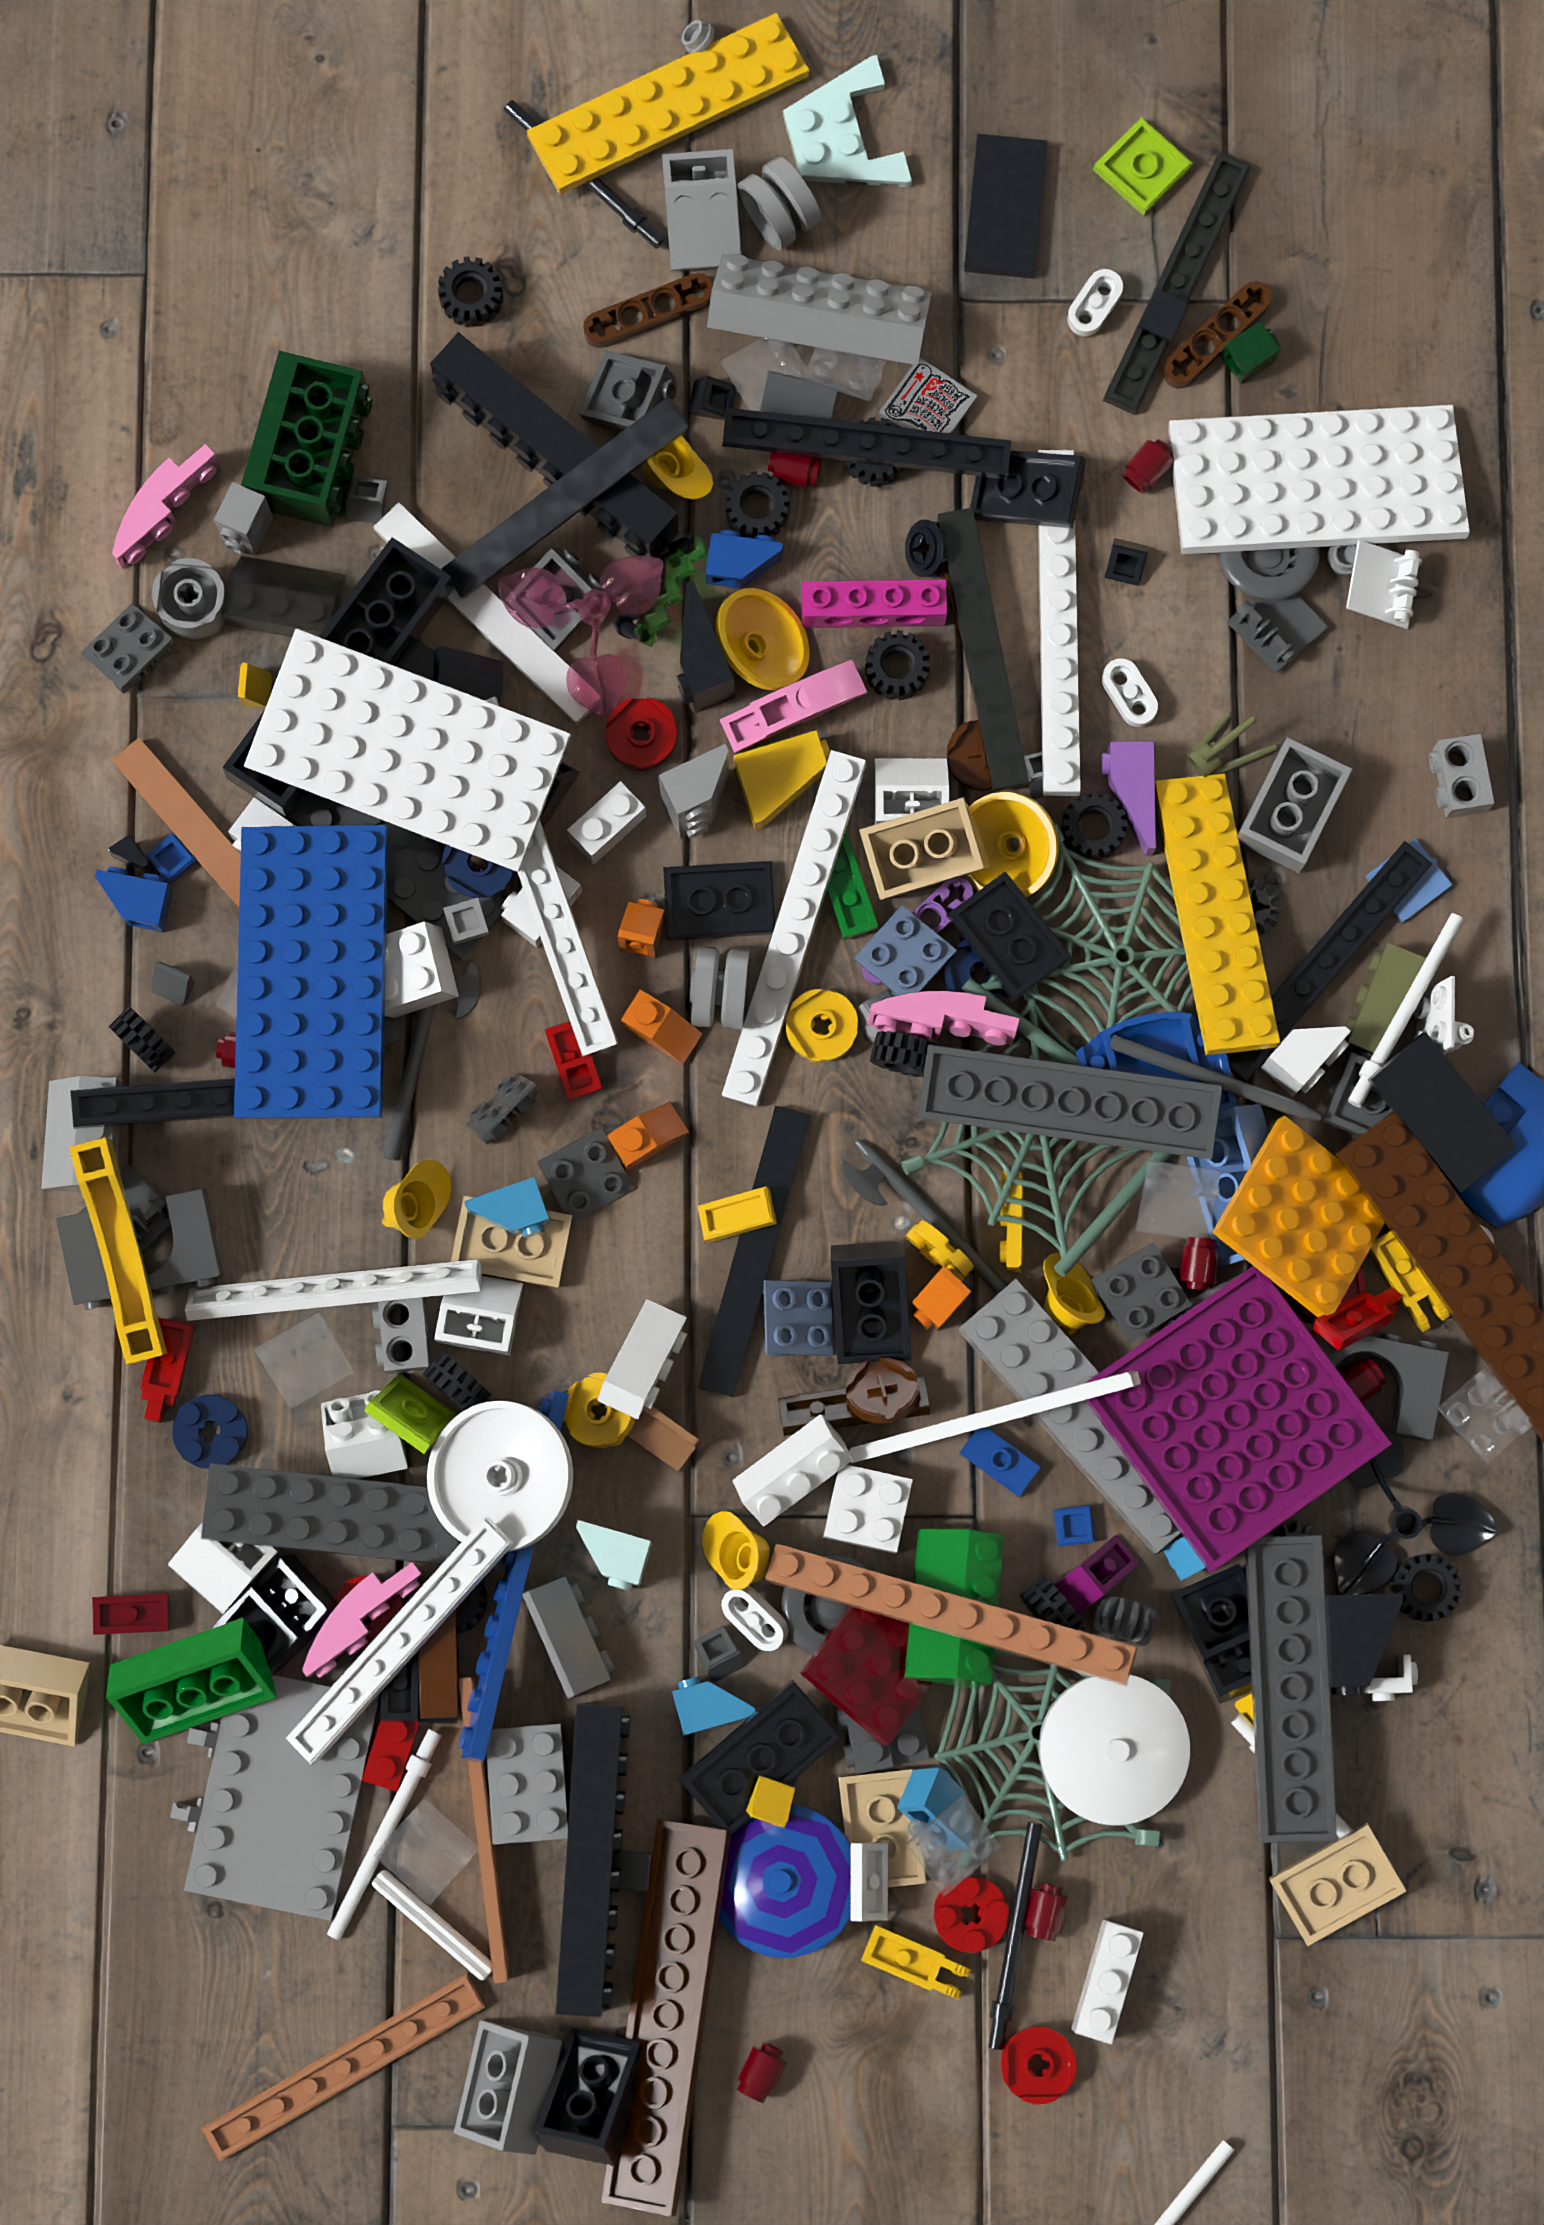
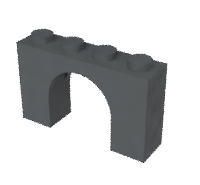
M206 1188L165 1196L173 1231V1248L166 1263L156 1272L147 1274L150 1289H156L157 1295L178 1292V1284L193 1281L194 1288L216 1284L215 1277L222 1275L223 1269ZM89 1212L56 1218L73 1305L84 1304L85 1310L107 1306L106 1299L111 1298Z
M1309 1318L1308 1323H1302L1334 1367L1345 1357L1357 1354L1369 1355L1382 1361L1391 1370L1397 1383V1401L1390 1434L1424 1442L1433 1440L1449 1352L1439 1351V1344L1427 1341H1418L1417 1346L1403 1343L1402 1336L1381 1333V1338L1366 1336L1345 1349L1338 1351L1313 1330L1316 1318Z

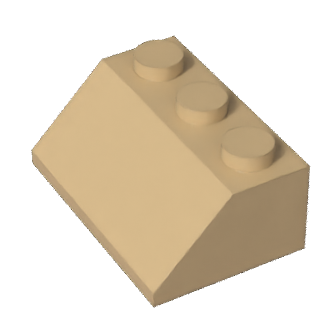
M964 798L859 830L880 900L893 898L990 868L980 832Z
M0 1645V1732L75 1747L88 1692L90 1663Z

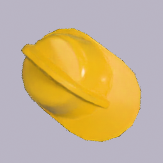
M682 436L642 465L643 473L651 485L658 489L669 490L686 499L704 498L710 493L713 486L712 474L708 467Z
M432 1159L419 1161L412 1167L401 1182L393 1185L385 1193L383 1199L385 1215L382 1219L383 1225L393 1227L411 1239L416 1240L425 1237L450 1200L452 1185L446 1167L439 1161Z
M1060 1253L1050 1254L1045 1259L1043 1265L1045 1278L1049 1286L1044 1304L1046 1313L1058 1324L1066 1336L1073 1335L1087 1323H1100L1104 1319L1105 1310L1085 1269L1077 1262L1068 1274L1063 1277L1054 1269V1266L1061 1259Z
M721 1511L713 1514L707 1521L703 1531L702 1546L705 1557L731 1589L743 1590L751 1583L766 1576L771 1560L770 1546L761 1535L750 1531L733 1513Z

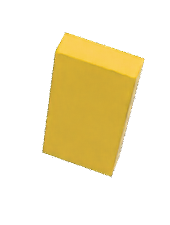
M767 1187L698 1205L704 1240L708 1243L777 1224L771 1192Z

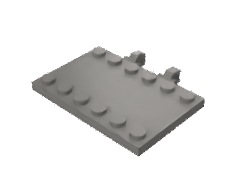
M273 1675L272 1679L277 1692L276 1698L223 1716L221 1724L211 1722L210 1731L190 1728L187 1743L209 1747L207 1757H211L213 1760L204 1798H198L197 1806L174 1802L170 1818L188 1821V1831L196 1832L184 1891L332 1921L380 1697L377 1696L316 1764L310 1765L286 1737L331 1687Z

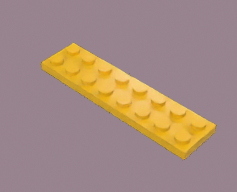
M774 13L709 44L702 52L687 54L527 130V137L559 195L809 77V69L778 14Z
M1225 774L1155 781V804L1205 1054L1207 1056L1277 1048L1280 1044Z

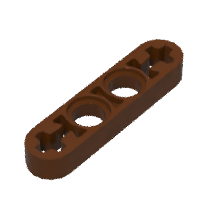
M694 273L590 314L584 321L585 339L593 347L604 348L704 309L710 305L713 283L705 274ZM693 285H698L700 289L706 288L703 290L704 296L702 298H698L696 294L688 295L692 293ZM678 290H682V297L686 296V305H681L680 295L677 292ZM662 296L671 297L675 301V307L669 312H661L655 307L657 299ZM628 309H636L641 312L642 320L636 325H628L622 319L624 312ZM615 315L618 327L620 328V331L617 332L615 331V325H612V316ZM600 323L601 327H607L604 336L599 337L597 332L592 333L594 331V324Z
M1253 281L1244 285L1167 359L1163 371L1164 380L1173 388L1181 389L1189 386L1221 356L1226 343L1248 330L1265 314L1271 301L1269 288L1262 282ZM1248 294L1251 296L1261 295L1260 305L1256 302L1253 303L1245 314L1242 308L1248 301ZM1225 315H1232L1238 319L1239 328L1235 331H1226L1221 327L1220 319ZM1208 339L1214 344L1215 350L1209 355H1202L1195 349L1196 341ZM1188 356H1190L1193 361L1186 369V377L1183 374L1173 375L1174 364L1177 367H1181L1187 361Z

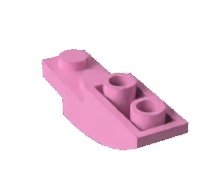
M206 444L179 467L168 458L143 484L121 522L112 552L122 569L128 564L133 565L145 555L146 548L155 540L161 541L169 535L173 529L172 525L176 522L169 509L173 506L176 508L182 505L196 485L208 482L215 475L219 463L213 451Z
M850 660L751 702L749 706L720 719V722L734 753H738L799 723L810 721L868 692L854 661Z
M926 991L899 995L871 1004L867 1025L874 1026L878 1031H890L893 1033L897 1031L916 1036L918 1039H925L927 1042L930 1040L938 1041L942 1028L947 1029L955 1036L968 1037L972 1035L984 1038L990 1044L1001 1046L1013 1044L1019 1018L984 1010L986 996L962 992Z
M411 1562L384 1583L376 1573L372 1572L341 1600L325 1621L309 1650L302 1670L306 1677H311L315 1673L319 1678L323 1677L337 1666L334 1659L345 1651L351 1656L368 1643L365 1637L371 1633V1630L363 1620L366 1617H369L371 1621L375 1620L390 1609L387 1602L399 1594L403 1599L421 1586L417 1580L424 1575L415 1563Z

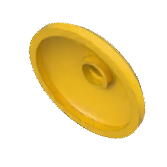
M757 588L738 590L723 601L717 612L715 630L716 637L729 666L745 681L765 690H780L797 682L807 669L810 649L806 631L791 607L776 595Z
M997 792L975 801L969 807V810L980 832L990 868L963 877L976 891H979L1006 871L1025 897L1034 894L1050 879L1058 860V835L1051 817L1036 801L1015 792ZM1012 838H1016L1019 841L1018 850L1012 848Z

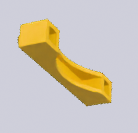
M104 1137L70 1146L69 1150L77 1181L85 1200L101 1253L125 1363L127 1365L167 1354L111 1138Z

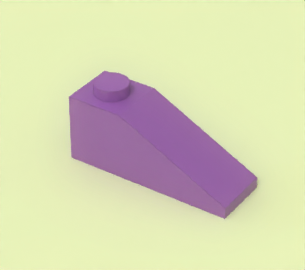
M1110 742L1107 753L1101 754V774H1108V787L1114 798L1120 802L1119 806L1121 809L1124 808L1127 823L1144 855L1152 856L1156 849L1154 742Z

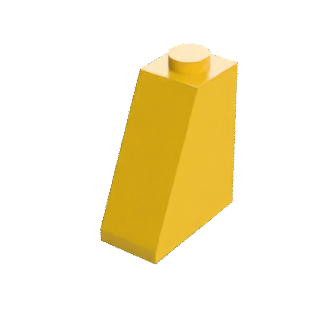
M816 730L733 755L734 768L755 831L764 828L823 776L830 750L826 739L819 740Z

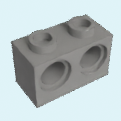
M232 482L214 518V522L223 542H225L224 546L240 555H244L245 551L256 555L273 520V515L264 495Z
M1481 734L1438 740L1432 749L1433 752L1429 753L1430 770L1432 774L1437 773L1439 787H1436L1435 790L1438 808L1444 809L1445 818L1488 812L1494 805V798ZM1455 752L1460 754L1464 759V766L1459 767L1451 764L1448 759V753ZM1455 788H1466L1471 794V800L1461 801L1455 795Z
M425 1297L379 1301L378 1307H372L374 1329L381 1330L382 1341L381 1344H376L377 1365L384 1366V1371L387 1374L426 1370L431 1364ZM398 1306L406 1307L409 1311V1318L402 1325H394L390 1322V1313ZM400 1343H408L412 1346V1356L405 1362L395 1361L393 1357V1350Z

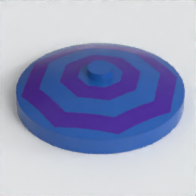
M791 1804L785 1828L751 1817L732 1834L720 1921L738 1942L762 1955L777 1958H793L810 1954L823 1948L845 1929L851 1919V1843L844 1832L831 1819L811 1808Z

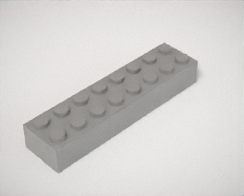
M1017 1279L1013 1280L958 1330L1019 1401L1082 1385L1099 1374L1095 1367ZM1085 1400L1031 1414L1153 1554L1158 1553L1181 1533Z

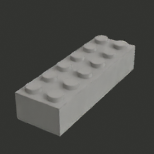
M722 254L711 291L707 328L918 365L932 292L922 290L917 286L903 287L888 284L878 279L869 281L853 278L845 273L830 274L819 272L811 267L797 268L782 265L777 261L764 262L747 259L739 254Z

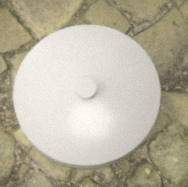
M509 1401L481 1403L457 1415L437 1438L430 1455L427 1470V1487L431 1505L445 1529L462 1542L484 1517H488L514 1542L507 1552L526 1548L546 1536L562 1517L568 1505L573 1486V1464L570 1451L564 1437L555 1424L539 1411L529 1406Z
M1131 1674L1127 1686L1089 1676L1067 1688L1050 1707L1040 1732L1039 1758L1044 1777L1050 1789L1071 1811L1096 1823L1126 1825L1139 1822L1156 1814L1176 1795L1188 1770L1190 1739L1180 1710L1174 1701L1153 1683Z

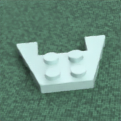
M877 55L867 58L783 110V117L798 172L804 181L846 184V181L867 182V185L880 186L881 183L898 184V187L904 188L911 187L912 180L904 152L872 160L867 159L852 105V97L884 90L885 83Z

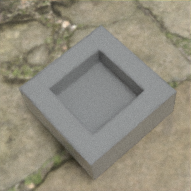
M478 898L443 908L454 945L489 935Z

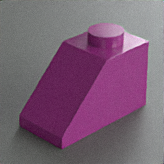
M1115 1535L1054 1586L1072 1605L1075 1612L1079 1614L1106 1594L1140 1563L1121 1539Z

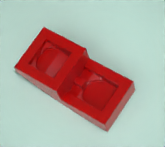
M567 1021L544 1029L567 1100L602 1089L591 1053L582 1056L571 1022Z

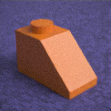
M638 899L637 903L628 902L617 936L620 951L651 958L656 957L665 918L664 909H659L658 903L645 899Z
M641 989L621 1019L622 1028L682 1065L685 1064L703 1033L694 1026H691L688 1021L672 1008Z
M667 1102L636 1116L609 1133L607 1138L628 1172L689 1134V1131L672 1104Z
M943 1266L912 1302L911 1307L915 1310L912 1316L927 1330L933 1326L938 1331L967 1300L971 1290Z

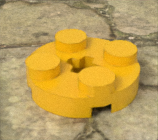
M823 989L807 991L792 1003L786 1017V1036L789 1044L797 1054L812 1063L831 1062L841 1058L851 1049L857 1037L858 1017L855 1008L845 996L837 992L823 991ZM820 1017L823 1021L827 1019L831 1021L832 1024L828 1026V1034L823 1035L821 1032L815 1033L812 1030L815 1027V1018Z
M919 1220L905 1235L914 1246L920 1249L919 1254L934 1267L938 1263L941 1266H945L961 1282L974 1268L973 1263L959 1248L955 1250L948 1243L949 1239L924 1220Z
M593 1373L588 1375L590 1377L584 1378L580 1382H575L567 1391L569 1396L563 1418L570 1431L569 1433L578 1442L593 1448L620 1445L631 1431L636 1418L605 1405L607 1413L600 1420H595L596 1414L591 1412L593 1405L599 1406L601 1404L597 1400L607 1373Z

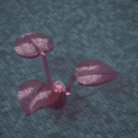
M630 556L617 559L606 566L601 574L599 582L602 590H590L584 595L582 600L575 599L573 602L557 604L562 596L561 584L554 574L545 569L529 568L501 577L498 586L502 602L509 614L518 623L529 628H545L552 622L554 610L561 612L577 608L581 620L586 624L592 625L590 658H578L571 664L566 675V685L570 695L580 705L598 716L608 715L617 706L622 697L626 675L622 663L616 656L605 654L597 658L600 623L606 618L610 611L611 603L614 601L617 608L628 615H640L649 611L656 603L660 593L663 561L649 556Z

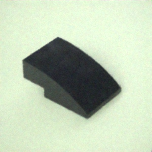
M294 1554L283 1555L276 1558L257 1583L249 1584L213 1628L244 1618L261 1641L271 1676H273L320 1631L329 1615L339 1603Z
M1236 1564L1171 1593L1189 1639L1219 1704L1252 1690L1247 1578L1240 1564Z

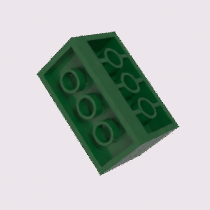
M279 350L241 486L264 495L272 513L333 527L335 517L340 518L342 516L345 496L341 495L345 483L350 484L352 481L355 464L351 462L354 450L359 451L364 436V430L360 429L363 417H369L373 404V396H369L370 385L366 384L363 371Z

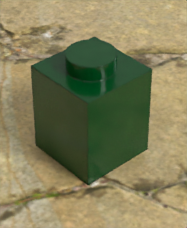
M1258 322L1226 343L1221 357L1239 383L1242 384L1276 362L1280 352V343L1271 329L1266 330L1262 323Z

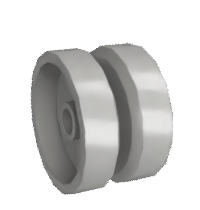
M777 156L764 165L762 177L751 174L736 186L738 197L750 220L763 238L776 250L781 251L795 241L796 229L807 233L822 221L820 209L809 187L795 168L783 157Z
M698 946L696 967L692 970L690 1002L692 1003L691 1026L710 1028L714 1023L716 1005L722 1006L721 1024L723 1028L743 1030L750 950L731 949L727 953L725 971H719L720 952L717 947Z

